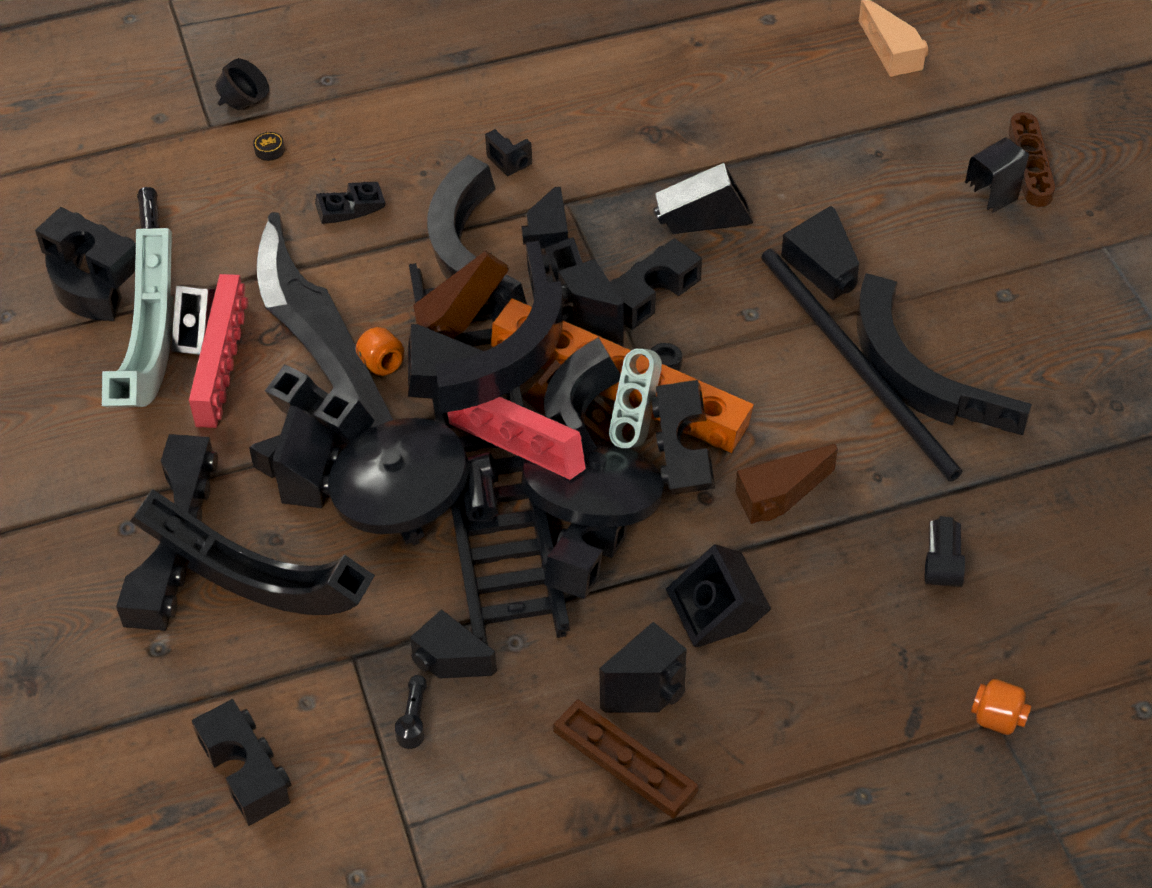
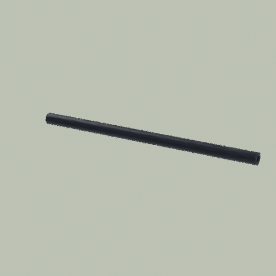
M773 248L767 249L762 254L761 259L945 478L949 482L959 478L962 474V469L778 253Z

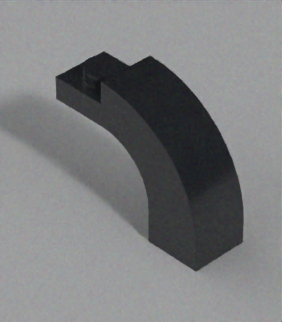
M84 254L76 256L67 265L45 255L46 268L54 293L66 309L79 316L93 320L115 321L122 298L119 288L116 290L91 278L90 273L80 270Z
M599 337L578 349L563 362L551 378L544 398V410L547 418L580 432L584 455L597 448L585 426V412L597 395L619 382L621 375Z

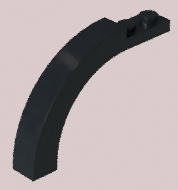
M467 155L446 175L434 193L427 216L429 238L437 263L446 279L476 258L461 243L462 232L466 221L476 206L496 189L489 165L471 155ZM507 274L490 295V298L495 300L502 308H505L512 298L527 305L521 282Z
M539 241L526 242L527 269L534 302L527 319L521 327L505 341L487 351L468 358L435 364L441 413L474 407L509 393L535 375L553 354L563 327L561 281L553 282L552 274L546 275L550 273L548 254H541Z
M866 273L861 286L857 314V334L860 347L864 356L905 404L928 417L952 426L956 416L972 422L999 428L1006 432L1023 435L1032 404L953 381L936 373L920 362L903 344L893 323L891 310L894 304L897 281Z
M154 489L148 493L130 520L140 529L190 561L187 567L200 576L241 597L287 612L306 615H331L348 611L359 604L375 577L374 574L345 554L334 562L314 566L291 564L265 557L225 538Z

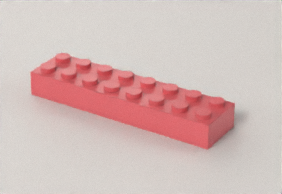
M219 275L189 397L196 427L217 428L218 420L222 419V403L226 402L225 390L230 385L229 373L233 371V356L237 355V340L241 338L240 325L244 324V309L248 307V298L244 296L245 284L241 283L240 275Z
M502 397L474 407L447 412L449 424L569 480L586 469L579 431Z

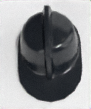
M240 58L234 59L223 67L222 74L215 84L216 90L221 97L218 105L221 106L226 103L236 110H243L253 103L259 102L269 92V84L263 73L251 62Z

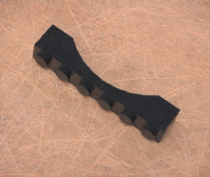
M169 434L161 458V465L166 482L173 491L174 504L202 522L201 506L203 500L209 498V478L211 472H216L218 454L212 449L210 437ZM161 542L138 568L125 576L116 605L123 627L166 631L170 617H174L176 614V594L178 587H183L185 583L186 559Z

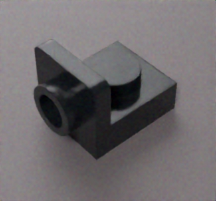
M496 129L485 134L487 157L507 177L532 164V144L528 139L513 145L508 138H504Z

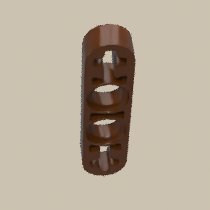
M1016 113L1010 121V140L1021 148L1027 145L1036 149L1035 151L1025 150L1029 153L1022 181L1024 197L1029 204L1036 207H1044L1053 200L1055 183L1039 122L1030 113ZM1023 127H1024L1025 130H1028L1027 133H1025V134H1023V132H1024ZM1037 167L1042 171L1036 173L1029 171L1027 168ZM1038 184H1040V186H1039L1040 192H1039V190L1036 188V185H1038Z

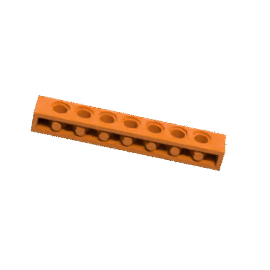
M512 298L492 324L491 346L495 347L518 330L527 319L532 307ZM563 321L559 342L553 354L541 369L546 370L555 360L562 365L574 352L599 336ZM599 337L621 374L625 356L631 350ZM643 355L636 362V368L639 373L644 374L649 368V360ZM662 364L658 386L697 379ZM698 380L702 387L706 421L688 425L683 430V433L692 435L710 443L714 447L732 453L749 427L754 404ZM619 382L601 392L600 395L615 401ZM634 389L629 395V402L634 408L639 407L642 402V395L637 389ZM652 411L651 419L660 421V418L654 417Z

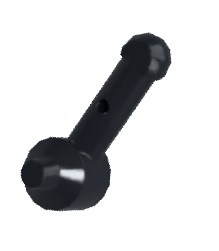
M414 675L410 678L405 715L400 717L395 723L396 741L401 747L406 749H414L420 746L424 740L423 722L420 719L423 694L427 688V681L421 675Z

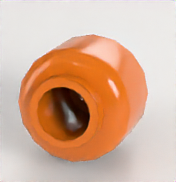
M382 327L371 328L364 332L358 339L355 347L357 355L366 365L367 369L377 376L392 374L400 367L405 356V349L401 341L389 330Z
M992 679L987 685L980 684L971 712L976 714V722L980 726L1004 735H1010L1014 732L1017 725L1025 727L1032 706L1025 704L1026 692L1024 689L998 679Z

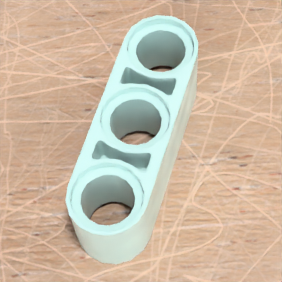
M631 350L623 361L609 428L610 439L617 447L636 448L641 446L647 438L653 411L652 397H656V386H658L662 368L660 356L652 350ZM642 355H645L649 360V368L644 374L639 373L636 368L637 359ZM634 389L639 390L642 395L641 405L637 408H634L629 402V395ZM627 423L631 424L635 429V436L631 442L626 441L622 436V429Z

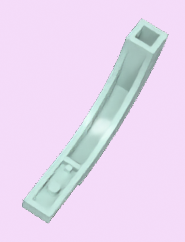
M169 228L136 229L135 301L131 337L126 356L117 371H102V406L145 407L155 399L163 382L171 345L174 298L171 296L172 231Z

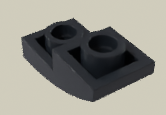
M378 182L348 183L347 192L316 194L315 205L322 224L342 222L366 216L384 208L386 203Z

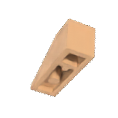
M861 0L859 23L889 76L892 77L923 70L925 57L928 56V45L924 39H921L917 30L873 1Z

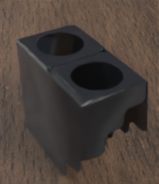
M1005 137L970 158L965 183L967 184L971 181L970 187L975 185L974 192L990 185L991 191L987 210L993 208L992 213L1018 200L1029 153Z

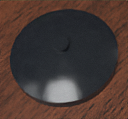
M423 418L396 419L368 429L353 439L340 452L329 474L328 490L336 511L352 527L373 534L402 533L419 528L435 520L454 504L467 482L469 473L468 458L461 440L447 426Z
M593 439L597 448L584 455L586 469L571 480L526 459L524 461L521 482L527 497L543 511L567 522L604 528L627 526L650 517L661 503L664 482L657 467L640 453L630 448L617 447L613 442Z

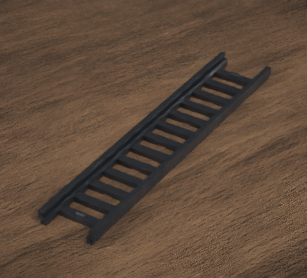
M413 263L409 264L416 303L435 288L424 289L422 272L420 268H417V264ZM489 297L488 304L483 305L472 322L492 319L493 324L503 308ZM492 329L464 332L454 339L473 347L491 344ZM520 386L507 393L508 401L524 407ZM432 399L436 422L448 428L455 427L449 424L447 412L441 413L439 399ZM474 435L459 437L465 452L478 451L479 449L490 447L499 448ZM520 456L494 459L498 475L522 472L525 459ZM522 483L495 487L497 502L528 499L530 510L496 515L493 517V521L481 524L476 521L466 520L464 493L462 492L451 506L472 633L488 645L485 624L552 614L556 637H566V631H570L563 591L546 586L548 597L481 607L479 594L543 585L545 582V569L541 567L476 578L474 565L498 562L502 559H517L540 555L542 564L548 548L553 549L546 512L527 497ZM534 527L536 539L472 549L470 546L469 536Z

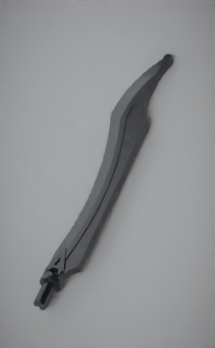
M277 212L270 213L261 237L257 257V280L266 309L283 323L304 345L326 374L333 388L358 399L375 420L370 428L392 421L393 418L366 365L356 353V345L326 288L316 286L307 281L297 270L286 248L280 214ZM421 527L400 533L406 545L412 543L415 546L420 543L419 539L425 537Z

